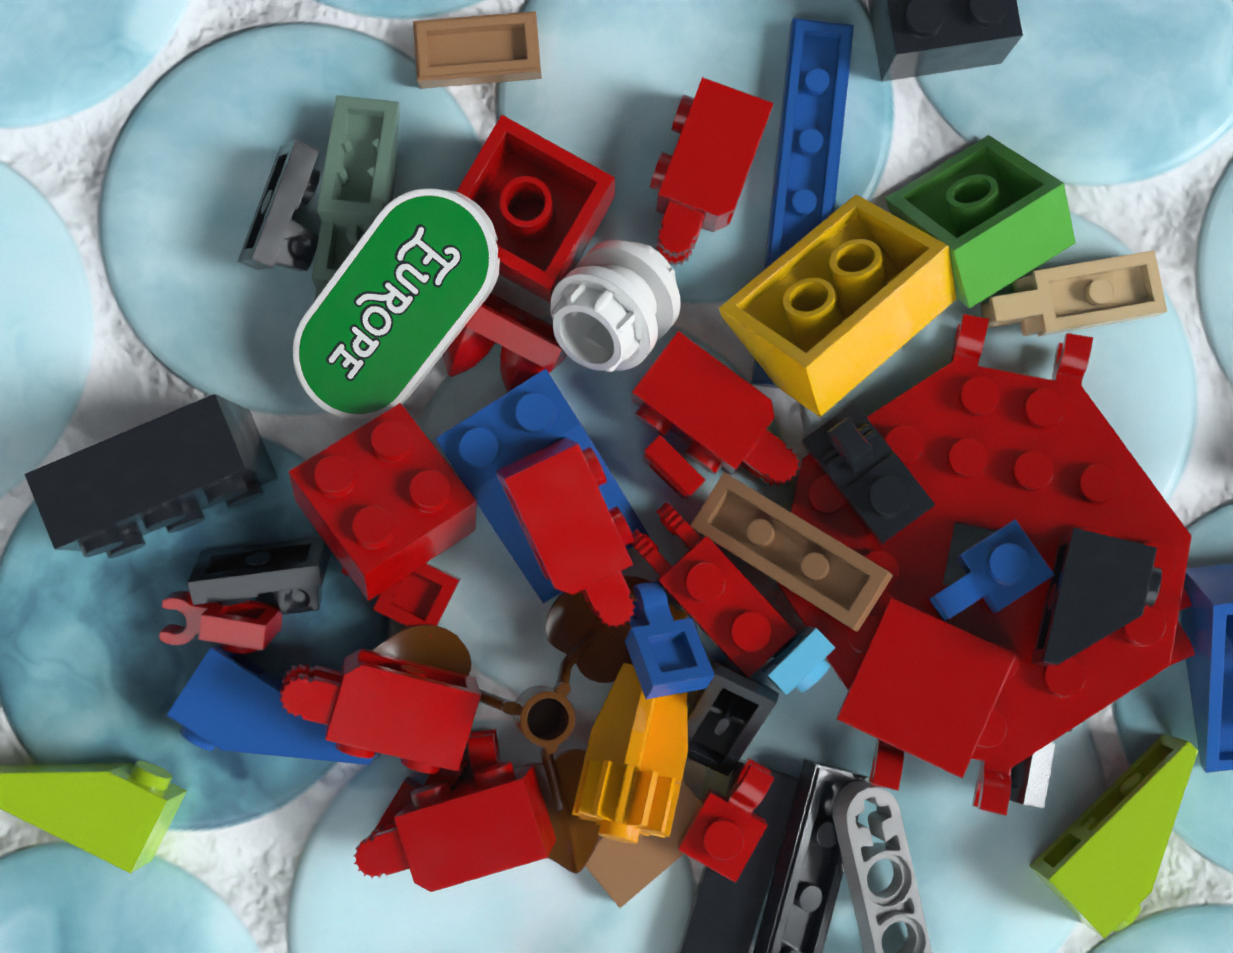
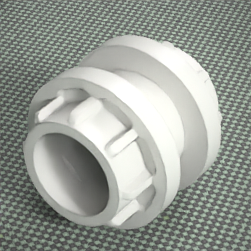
M607 240L595 245L580 260L577 268L570 271L553 290L551 296V316L553 318V331L557 343L572 360L592 370L612 372L614 370H628L638 366L652 351L656 341L668 332L679 316L681 302L674 269L671 268L668 261L658 251L649 245L624 240Z

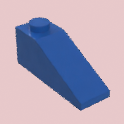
M220 646L209 648L167 713V716L183 725L179 732L186 740L208 751H213L217 747L222 751L365 765L371 764L381 755V753L375 752V756L372 758H359L339 751L335 747V742L325 740V724L304 720L301 715L294 717L292 713L287 714L286 708L282 709L283 702L280 701V696L282 695L280 691L282 684H284L282 682L283 679L244 654L228 652Z

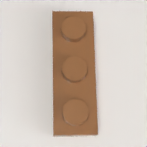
M725 472L690 525L699 533L708 536L718 545L857 632L893 576L889 571Z

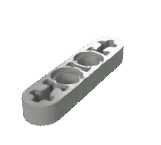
M851 782L844 786L836 795L833 804V821L864 953H884L881 942L884 931L891 924L902 921L907 927L908 937L905 945L896 953H932L903 820L896 798L888 790L872 785L869 782ZM864 800L876 805V811L868 815L869 828L857 822L855 816L864 812ZM871 835L883 840L884 843H873ZM880 859H889L894 873L891 883L881 892H871L867 885L869 869Z

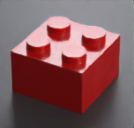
M501 115L456 192L465 195L477 203L493 223L498 239L496 244L498 247V258H500L499 275L551 304L553 290L576 267L615 199V177L510 118Z
M401 403L288 471L297 505L368 601L474 532L476 528V499Z

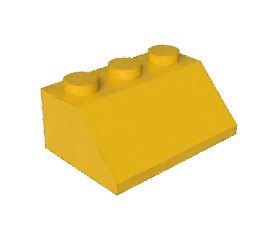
M854 195L720 306L719 311L722 318L773 383L814 414L821 417L957 299L949 246L864 198Z

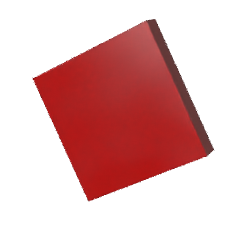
M890 598L836 720L963 779L1017 654Z

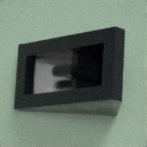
M712 659L710 665L715 676L707 688L697 690L687 711V758L728 777L776 705L779 693L771 687L750 677L747 678L742 673Z

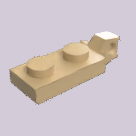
M1153 250L1035 270L1026 277L1012 282L1013 294L991 297L988 303L981 304L983 317L989 318L988 328L1020 323L1023 336L1037 334L1038 337L1156 317L1167 312L1156 254Z

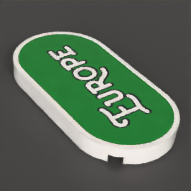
M418 189L398 196L379 213L306 312L296 330L293 343L295 371L303 389L318 406L332 415L347 420H370L399 403L403 404L415 391L489 296L499 275L500 258H498V247L496 244L498 240L490 218L477 203L456 191Z

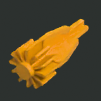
M668 605L674 621L687 619L688 614L686 612L675 610L674 606ZM623 663L591 729L572 815L579 816V819L594 821L597 825H600L598 835L630 844H637L639 834L643 836H649L650 834L660 838L670 837L688 754L687 692L646 700L634 666Z

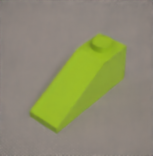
M1162 734L1029 865L1082 923L1104 939L1112 931L1118 932L1128 927L1141 911L1140 903L1153 890L1198 754V750L1189 741Z
M136 761L135 765L132 763L0 765L1 810L130 874L153 860L187 790L171 783L173 776L170 772L146 761Z

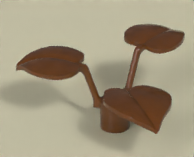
M623 575L631 592L629 596L634 599L633 601H638L633 590L634 586L650 583V581ZM563 592L552 604L547 614L544 626L545 636L554 648L567 654L560 663L556 685L553 688L547 686L530 687L524 690L517 697L516 701L508 700L480 689L481 698L479 701L506 714L513 715L516 728L530 742L542 747L540 751L542 763H527L519 768L533 764L557 839L548 858L572 873L582 871L594 853L601 836L598 835L600 825H597L596 822L579 819V816L572 815L586 751L582 749H569L555 758L553 756V753L558 749V745L571 735L575 726V711L570 701L566 698L571 691L569 685L571 669L576 663L580 673L587 679L598 683L615 682L623 663L633 665L625 644V639L631 630L629 622L626 621L624 623L625 626L618 625L617 628L613 625L608 627L605 623L603 624L599 620L600 618L591 612L592 609L587 606L588 602L584 600L581 592L574 595ZM419 625L401 630L370 650L469 675L471 671V657L465 644L456 634L440 626Z

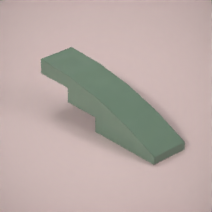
M336 95L317 211L321 218V226L312 274V281L316 287L314 302L379 213L393 200L400 105L397 101Z

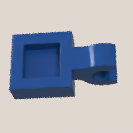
M1015 519L956 557V560L967 575L928 600L942 621L952 618L980 598H983L991 611L996 613L1054 576V573Z
M659 581L635 585L633 590L638 601L632 602L636 607L633 608L634 615H631V621H628L631 630L625 639V644L645 699L707 688L715 675L693 619L673 620L665 590Z

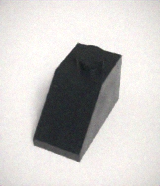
M1072 528L1059 535L1052 566L1054 576L1049 579L1031 663L1043 667L1059 665L1141 617L1145 606L1152 607L1157 599L1162 580L1161 568L1154 566L1157 547L1078 528Z

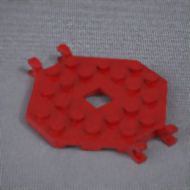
M963 314L961 324H958L956 329L951 362L867 416L878 433L935 503L932 509L880 546L811 455L808 454L802 458L791 513L893 575L859 631L851 629L779 582H777V586L805 627L817 628L835 647L826 657V660L848 691L890 598L942 620L928 599L948 587V585H943L954 524L996 532L1016 519L1051 570L1059 535L1072 528L1157 547L1154 566L1161 568L1162 580L1154 605L1152 607L1145 606L1141 617L1059 665L1043 667L1031 663L1049 579L996 613H993L985 600L980 598L963 611L944 621L1017 654L972 756V759L981 761L972 806L978 807L977 809L1007 816L1011 793L1010 775L1012 767L1170 666L1192 536L1081 385L1089 362L1093 337L1067 333L1064 336L1063 343L1059 342L1056 347L1052 380L978 366L989 318ZM877 739L868 782L875 786L899 791L904 751Z

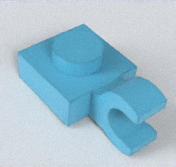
M806 626L794 639H790L772 656L773 660L761 672L786 695L795 687L801 693H804L828 671L830 664L825 658L835 647L817 628Z

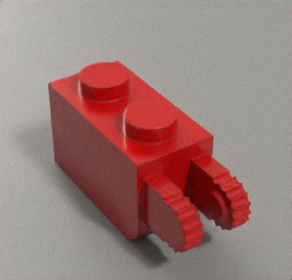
M704 77L701 78L694 98L685 94L682 96L671 131L680 134L673 155L665 152L661 153L649 187L659 191L656 211L664 214L661 222L662 228L658 231L659 236L657 237L658 245L656 250L669 264L676 267L678 264L682 266L684 261L688 262L689 256H692L691 249L695 248L702 228L715 232L730 224L774 103Z
M679 331L632 391L631 401L639 406L634 413L636 418L662 437H665L669 430L674 432L690 444L685 454L713 475L720 468L731 475L740 465L757 479L762 478L763 483L767 482L769 486L775 484L778 487L780 483L785 484L786 480L788 482L791 481V477L796 476V470L800 469L798 467L800 460L796 458L798 454H794L792 448L787 449L786 443L767 430V427L774 419L772 400Z
M564 438L495 471L544 577L551 581L553 587L572 595L581 592L584 600L588 602L587 606L592 609L591 612L608 627L611 625L616 628L618 625L625 626L624 623L626 621H631L630 617L634 615L633 608L636 606L632 603L634 599L629 596L631 592L621 571L633 565L625 546L634 542V539L619 508L615 506L608 510L598 488L607 483V479L592 448L587 447L581 450L579 443Z
M665 502L656 511L660 517V522L672 535H676L689 550L671 566L659 553L657 545L646 534L640 533L637 529L632 533L634 542L630 544L660 576L657 581L662 584L665 591L693 619L732 664L749 678L797 633L708 536L701 538L668 502Z
M362 648L344 658L341 671L317 665L310 667L309 663L307 665L300 663L296 667L292 665V669L290 671L287 670L286 677H283L282 682L284 684H282L280 694H282L280 701L283 702L282 709L286 708L287 714L292 713L294 717L301 715L304 720L325 724V740L335 742V747L339 751L359 758H372L375 756V752L401 758V763L404 766L428 774L438 773L440 767L459 771L481 698L476 677Z
M512 761L500 762L473 773L475 782L451 789L449 780H442L412 791L410 793L412 801L394 816L395 821L389 822L386 826L382 824L378 829L375 828L367 839L364 838L360 845L355 848L357 853L353 857L356 858L354 864L358 866V871H362L364 876H371L372 879L374 876L380 878L383 873L387 876L410 869L415 884L429 892H434L548 858L557 839L533 764L514 770Z

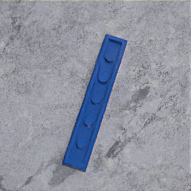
M799 18L792 19L789 32L764 270L835 211L854 25ZM754 358L751 385L778 388Z

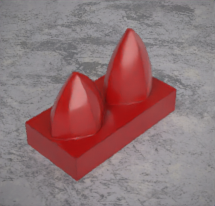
M490 293L443 353V361L448 376L454 377L476 366L489 353L494 344L497 343L502 346L500 352V372L508 393L544 369H547L548 373H550L566 358L567 354L556 341L553 325Z

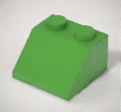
M987 135L885 198L888 209L894 216L949 246L956 298L969 309L1076 243L1064 183L990 135Z

